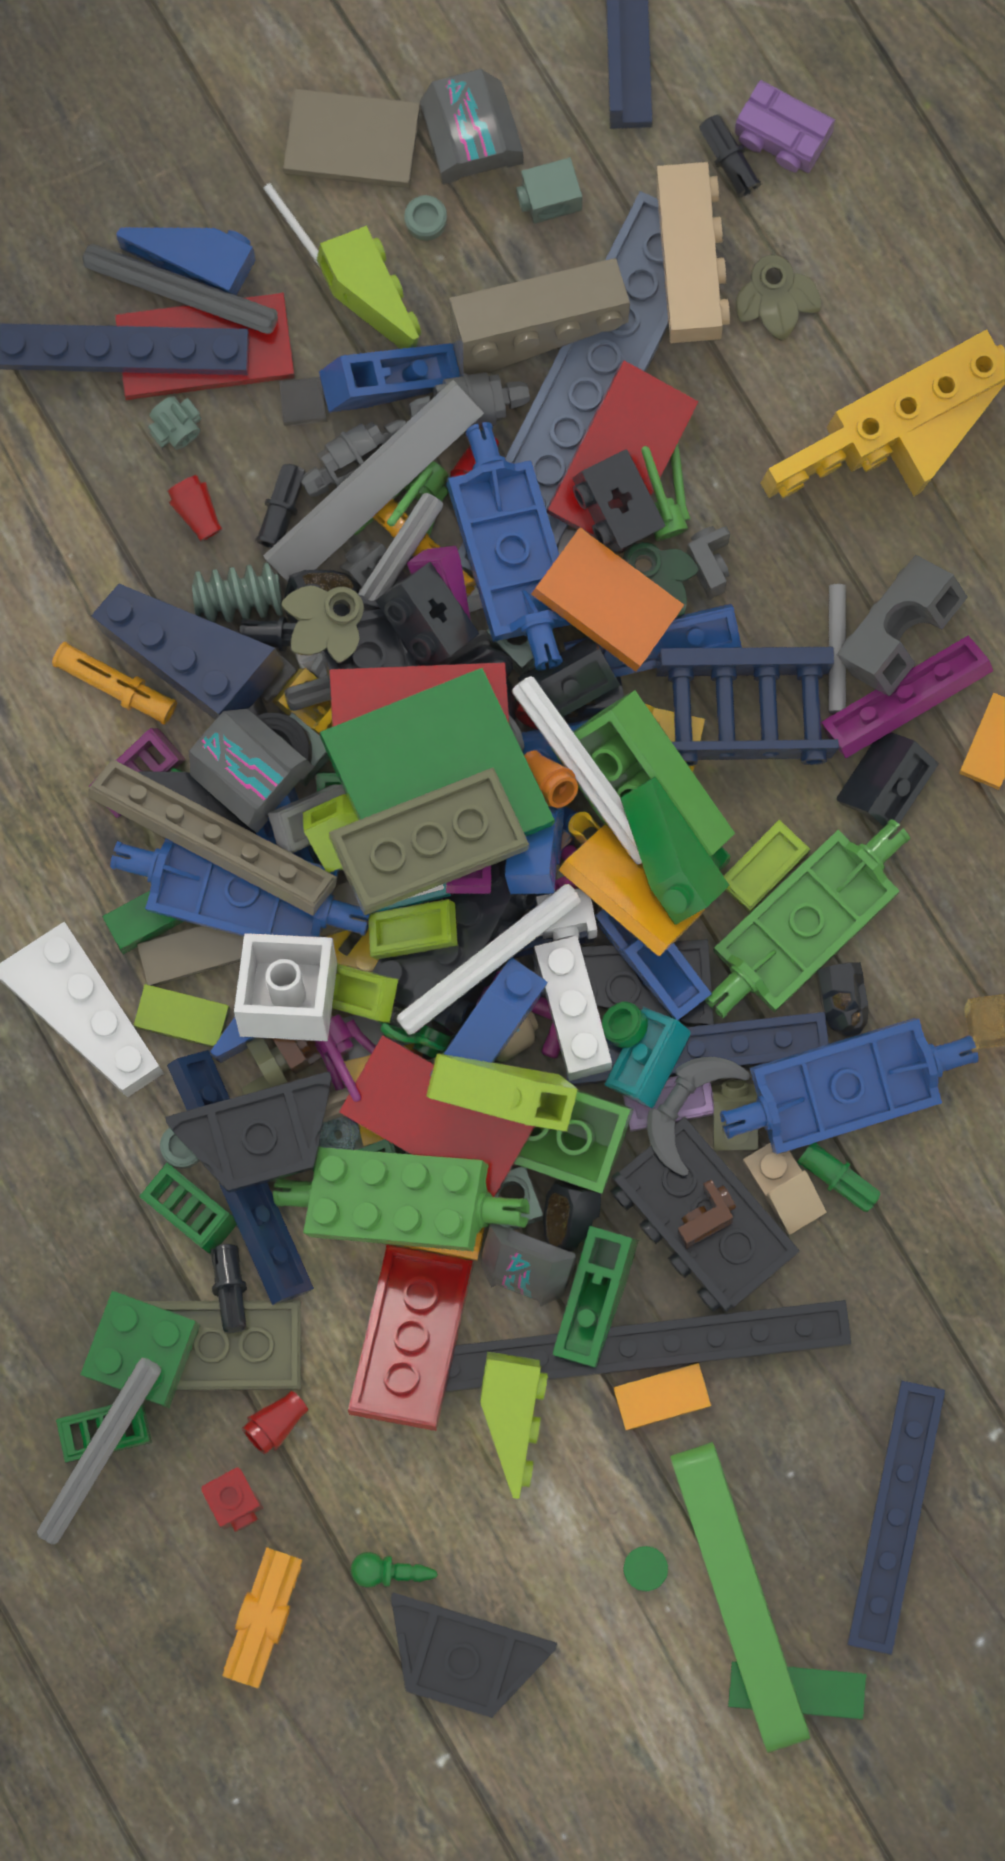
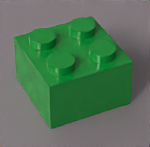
M112 1291L80 1375L121 1391L139 1360L147 1358L158 1364L161 1372L144 1400L169 1409L200 1324L195 1320Z

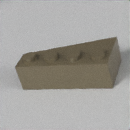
M613 258L451 297L450 339L451 343H453L461 375L462 373H467L468 375L483 372L490 373L595 334L615 330L621 325L629 323L630 301L617 260Z

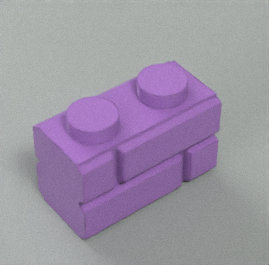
M760 80L737 118L735 134L739 136V142L749 150L760 152L764 149L777 156L775 160L783 168L791 172H797L801 169L809 173L832 135L835 119Z

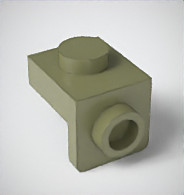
M259 1037L246 1043L263 1076L245 1085L242 1088L244 1095L288 1083L283 1073L290 1070V1067L278 1047L269 1050L264 1039Z
M728 1080L723 1082L722 1085H713L714 1151L758 1150V1129L728 1139L722 1127L728 1124L721 1122L720 1119L721 1111H728L756 1102L757 1093L754 1084H748L742 1080Z

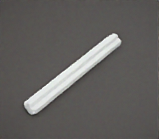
M531 676L525 678L512 689L514 696L563 764L574 772L577 783L633 861L638 865L642 864L620 796L537 681Z
M563 885L398 1014L397 1020L408 1034L415 1033L576 907L581 901L578 893L571 885Z

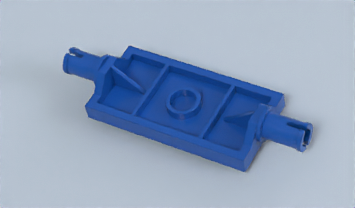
M483 422L482 431H480L479 425L475 424L465 431L475 459L473 470L465 475L448 478L447 488L492 641L496 642L522 635L527 636L535 661V669L538 671L545 670V663L547 662L549 669H552L563 662L559 655L552 629L571 624L531 595L559 556L531 460L515 464L506 461L505 457L499 454L492 424Z
M165 838L161 849L156 848L154 852L126 845L117 841L113 850L116 852V855L130 859L112 855L111 869L145 876L147 881L151 883L150 894L145 908L148 912L244 937V933L321 937L323 928L326 929L328 925L365 936L369 927L367 922L352 918L368 921L371 913L364 915L360 906L335 900V895H333L334 889L312 916ZM309 862V863H311V864H313V865H315V866H317V867H319V868L325 870L324 867H323V865H319V864H315V863ZM337 869L330 874L338 878L339 871Z
M912 1018L750 1068L757 1093L756 1102L728 1111H721V1122L728 1124L722 1127L728 1139L764 1127L767 1130L773 1153L780 1154L942 1103L938 1089V1078L942 1077L944 1071L970 1063H977L979 1060L978 1052L972 1053L970 1050L976 1048L972 1037L968 1035L962 1039L935 1047L932 1043L928 1044L925 1039L920 1019Z

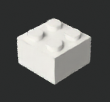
M244 933L234 1015L240 1037L328 1041L337 971V958L332 938Z

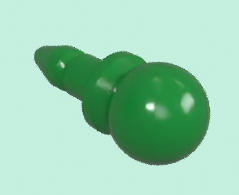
M364 1552L356 1556L350 1568L351 1576L355 1583L364 1588H372L380 1583L385 1587H390L391 1579L395 1581L409 1582L413 1580L414 1582H423L435 1579L438 1575L436 1570L422 1564H415L414 1566L408 1563L392 1564V1556L387 1555L382 1559L373 1552Z

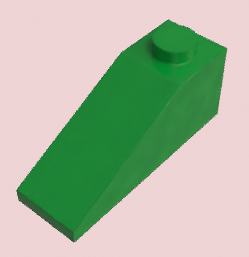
M656 777L651 778L620 798L650 889L675 925L707 908L730 886Z
M589 1227L552 1355L592 1367L597 1366L626 1286L639 1240L600 1228Z

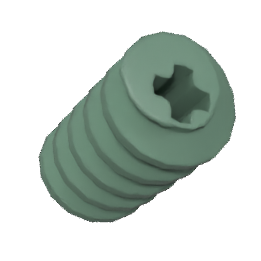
M268 562L263 563L261 576L256 575L251 565H246L243 578L238 576L234 567H229L226 580H222L217 569H212L209 582H205L200 571H195L192 583L195 615L201 617V614L204 613L207 620L216 623L218 612L221 611L225 620L232 622L235 610L238 609L242 618L249 620L252 608L255 607L260 617L266 618L270 605H273L277 615L283 616L279 574L273 573Z

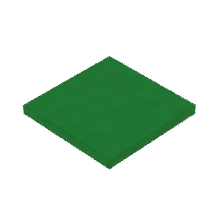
M483 668L320 732V739L358 820L494 767L525 836L554 825L555 819Z

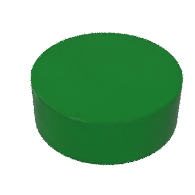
M619 1002L607 1010L602 1019L605 1037L619 1048H629L639 1043L645 1036L648 1027L647 1017L644 1012L631 1002Z
M641 1546L632 1550L626 1557L623 1567L624 1576L629 1585L634 1589L643 1592L653 1591L664 1583L668 1574V1563L665 1556L658 1549L650 1546Z

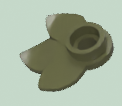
M778 255L765 256L755 263L751 272V281L739 290L736 298V311L740 322L754 320L760 316L766 329L779 340H785L791 334L798 320L799 311L816 313L821 310V298L815 283L808 276L794 273L791 264L785 258ZM775 268L780 272L781 278L777 284H770L766 280L768 269Z
M310 585L293 591L282 601L281 606L283 609L299 620L291 638V650L293 653L311 656L327 649L331 657L336 662L341 663L355 652L360 640L357 624L363 616L364 606L361 597L354 590L347 587H336L327 592L319 587ZM337 604H344L349 608L350 612L346 616H338L333 608Z

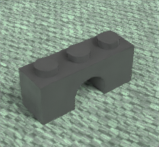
M915 555L908 565L898 573L895 581L882 598L871 607L869 614L855 632L845 640L843 647L837 655L853 677L890 696L915 665L914 660L900 641L903 633L911 626L919 623H928L942 630L968 596L953 574Z

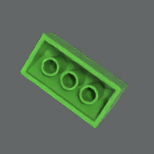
M636 690L611 704L573 731L620 798L639 785L656 777L709 856H712L735 834ZM578 784L579 789L586 797L590 805L593 807L597 815L600 817L604 825H607L605 820L602 818V816L599 814L597 809L594 807L592 802L589 800V798L586 796V794Z
M578 1090L567 1132L535 1126L514 1164L603 1194L620 1152L634 1108Z

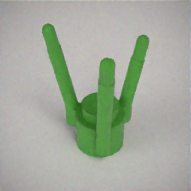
M677 444L671 455L676 504L673 498H666L648 446H644L641 452L657 499L655 505L666 527L656 532L654 536L656 541H662L686 532L688 530L686 521L691 519L685 501L679 446Z
M432 461L394 496L393 499L404 489L407 491L388 519L387 524L391 527L394 526L414 498L419 501L424 493H429L442 502L449 492L443 486L449 476L445 469ZM371 518L354 535H358L374 519ZM435 521L433 522V524L431 525V527H430L429 530L427 531V534H428L429 536H430V534H431V531H432V528H433V525H434Z

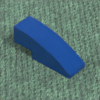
M548 806L555 819L554 825L526 836L529 850L507 858L505 877L510 894H544L555 892L556 866L560 865L564 807L555 808Z
M602 907L594 912L596 924L674 1019L679 1020L712 994L674 943L659 957Z

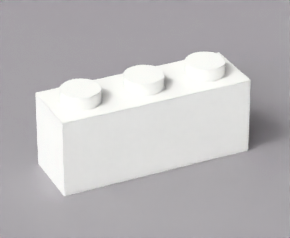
M577 935L535 946V957L540 976L548 982L544 990L569 1081L612 1070L610 1053Z

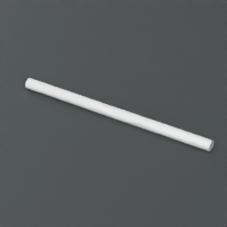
M267 184L264 190L318 264L316 260L317 248L273 186Z

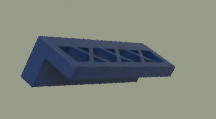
M606 0L610 129L652 128L648 0Z

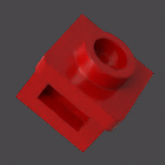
M234 1468L201 1487V1491L219 1526L223 1529L232 1526L234 1532H237L256 1522L258 1518L255 1513L264 1509L257 1494L251 1489L240 1468Z

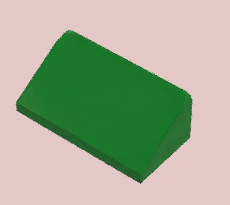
M150 891L102 916L123 955L137 948V944L147 942L185 921L148 912L145 908Z

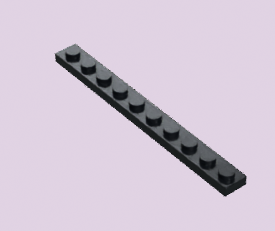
M846 1300L610 1327L596 1367L552 1355L558 1333L456 1345L445 1393L481 1389L487 1352L538 1359L541 1365L540 1372L547 1373V1381L850 1346L851 1336Z

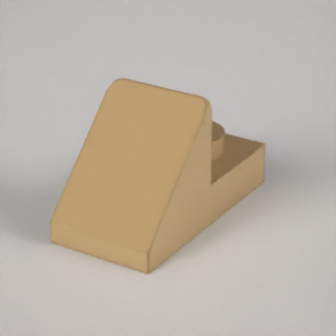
M771 1143L743 1159L744 1165L788 1236L827 1213L806 1170L802 1171L790 1151L775 1154L772 1151Z

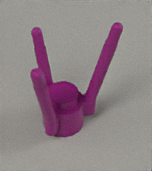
M337 1014L330 1019L328 1041H315V1047L322 1056L327 1071H330L335 1090L338 1091L346 1087L352 1099L358 1102L361 1100V1095L341 1056L354 1048L351 1042L353 1038L370 1054H372L376 1045L361 1032L354 1019L345 1023L340 1014ZM347 1117L350 1125L357 1124V1122Z

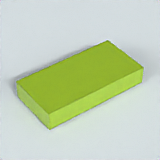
M778 820L724 875V878L730 885L726 891L751 913L808 855L811 849L786 825Z
M449 899L371 913L368 919L370 956L376 960L457 946L455 903Z
M337 964L332 1008L376 1021L390 1023L398 979Z
M145 984L133 1026L136 1029L213 1048L224 1032L230 1006Z

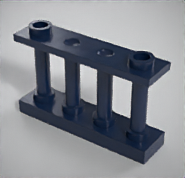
M834 648L661 649L656 658V677H668V681L672 682L675 742L672 743L686 764L694 766L698 764V760L801 759V763L805 765L826 763L827 758H832L838 750L839 742L838 739L822 740L819 679H822L823 675H827L834 665ZM780 675H797V679L801 681L804 740H779L776 680L780 678ZM694 676H711V680L716 683L718 741L692 740L690 681L694 680ZM737 676H754V680L758 681L761 740L736 741L733 681L737 679Z

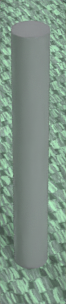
M843 584L829 585V647L834 648V665L829 671V713L831 714L846 708V667L837 655L846 640V585Z

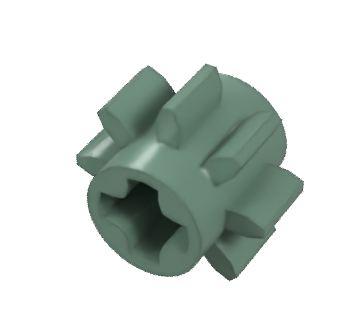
M175 396L168 397L156 405L149 414L150 418L154 421V423L148 426L150 434L161 448L170 443L175 450H179L190 444L201 431L196 425L202 419L200 412L189 398L179 403Z

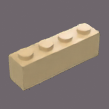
M708 162L657 166L656 184L670 343L719 340L722 337V325H730L728 299H720L719 284H726L725 259L716 257L715 243L723 242L721 217H713L712 202H719L717 176L709 177Z

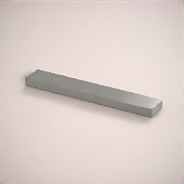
M452 380L264 554L266 561L287 582L289 575L303 570H316L462 435L467 428L476 422L484 412Z

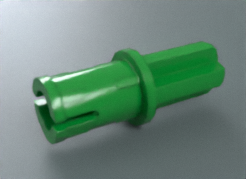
M817 1142L810 1144L797 1161L799 1165H802L829 1185L827 1188L829 1192L834 1189L863 1212L871 1210L880 1198V1191L848 1168L851 1165L848 1161L844 1165L819 1146Z

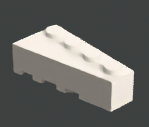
M65 922L0 963V981L126 1097L131 1096L164 1074Z

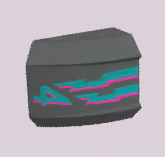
M479 69L432 81L420 100V105L442 185L458 181L462 177L504 166L508 168L524 164L523 149L501 80Z
M248 709L223 711L189 750L190 775L256 833L268 821V813L274 811L301 779L303 780L314 768L309 761Z
M492 1223L487 1234L481 1259V1266L491 1288L498 1285L537 1300L540 1306L564 1296L576 1264V1254Z

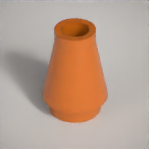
M535 750L529 751L524 755L548 806L561 808L568 805L575 798L578 792V783L571 769L544 757Z

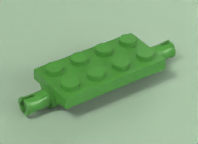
M891 819L866 845L862 843L856 845L850 842L837 830L714 947L713 952L730 968L731 974L705 999L709 1007L712 1009L723 997H726L716 1007L717 1010H715L717 1015L724 1018L749 992L755 993L774 1013L817 973L818 969H821L899 894L900 890L886 877L883 870L885 869L884 863L902 845L910 840L905 829L903 828L889 840L898 831L897 828L900 826L899 823Z
M319 1147L312 1182L281 1178L277 1179L274 1187L283 1188V1192L273 1191V1200L276 1206L308 1208L303 1233L309 1237L474 1252L477 1233L483 1227H488L490 1223L525 1227L529 1218L521 1217V1213H530L529 1202L525 1198L492 1197L491 1193L487 1192L486 1187L488 1164L483 1160Z

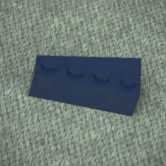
M118 584L91 615L105 636L215 720L223 711L249 709L285 667L284 662L274 647L122 584Z

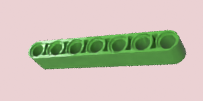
M710 1442L671 1455L677 1480L765 1748L770 1753L810 1740V1733L787 1670L788 1666L714 1443Z

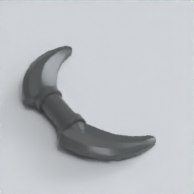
M701 1057L680 1065L675 1070L677 1075L676 1084L664 1103L660 1104L657 1109L649 1110L647 1132L652 1149L663 1164L675 1173L682 1176L688 1174V1169L680 1159L675 1144V1121L679 1116L678 1112L689 1095L706 1083L726 1078L748 1080L750 1073L735 1062L718 1057Z

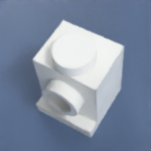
M575 889L581 899L580 903L539 936L543 935V939L553 937V940L557 941L576 935L579 938V932L587 931L588 939L597 938V925L591 898L581 889ZM552 894L537 896V906Z

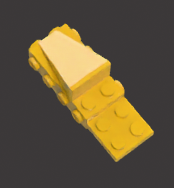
M986 329L836 411L826 427L830 434L829 436L768 468L760 483L768 498L777 493H780L782 498L788 497L805 486L804 482L809 479L810 475L817 472L818 476L822 478L842 466L841 462L844 460L851 472L860 467H863L865 472H869L885 463L889 455L892 457L912 495H918L1005 385V348L1001 344L996 346Z

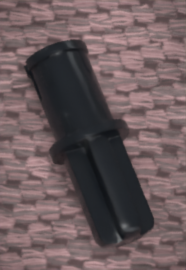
M717 114L704 120L700 125V131L717 158L714 162L715 165L723 168L738 198L752 193L749 189L751 187L754 190L758 189L762 183L756 177L743 154L745 148L743 145L738 146L722 117Z
M284 464L281 467L271 499L265 500V505L268 508L259 534L255 539L258 544L271 549L286 535L291 517L296 516L298 513L295 505L302 488L300 480L306 473L301 467L294 464Z
M280 617L279 621L243 619L241 621L242 625H240V634L278 648L280 652H285L287 646H291L292 634L297 623H288L286 617Z
M234 1244L218 1245L215 1247L216 1249L212 1248L210 1251L215 1276L212 1293L219 1298L223 1331L225 1333L242 1332L247 1327L242 1295L247 1291V1283L242 1280L239 1248Z

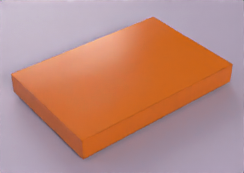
M582 528L577 530L531 593V595L635 672L646 660L684 606L683 603Z

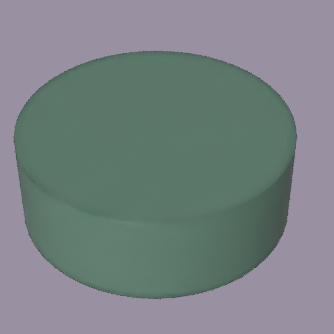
M428 195L414 198L405 209L406 228L416 239L429 241L439 237L444 232L447 225V213L445 206L439 199Z
M170 1128L164 1132L160 1141V1150L164 1159L170 1165L186 1169L193 1167L199 1162Z

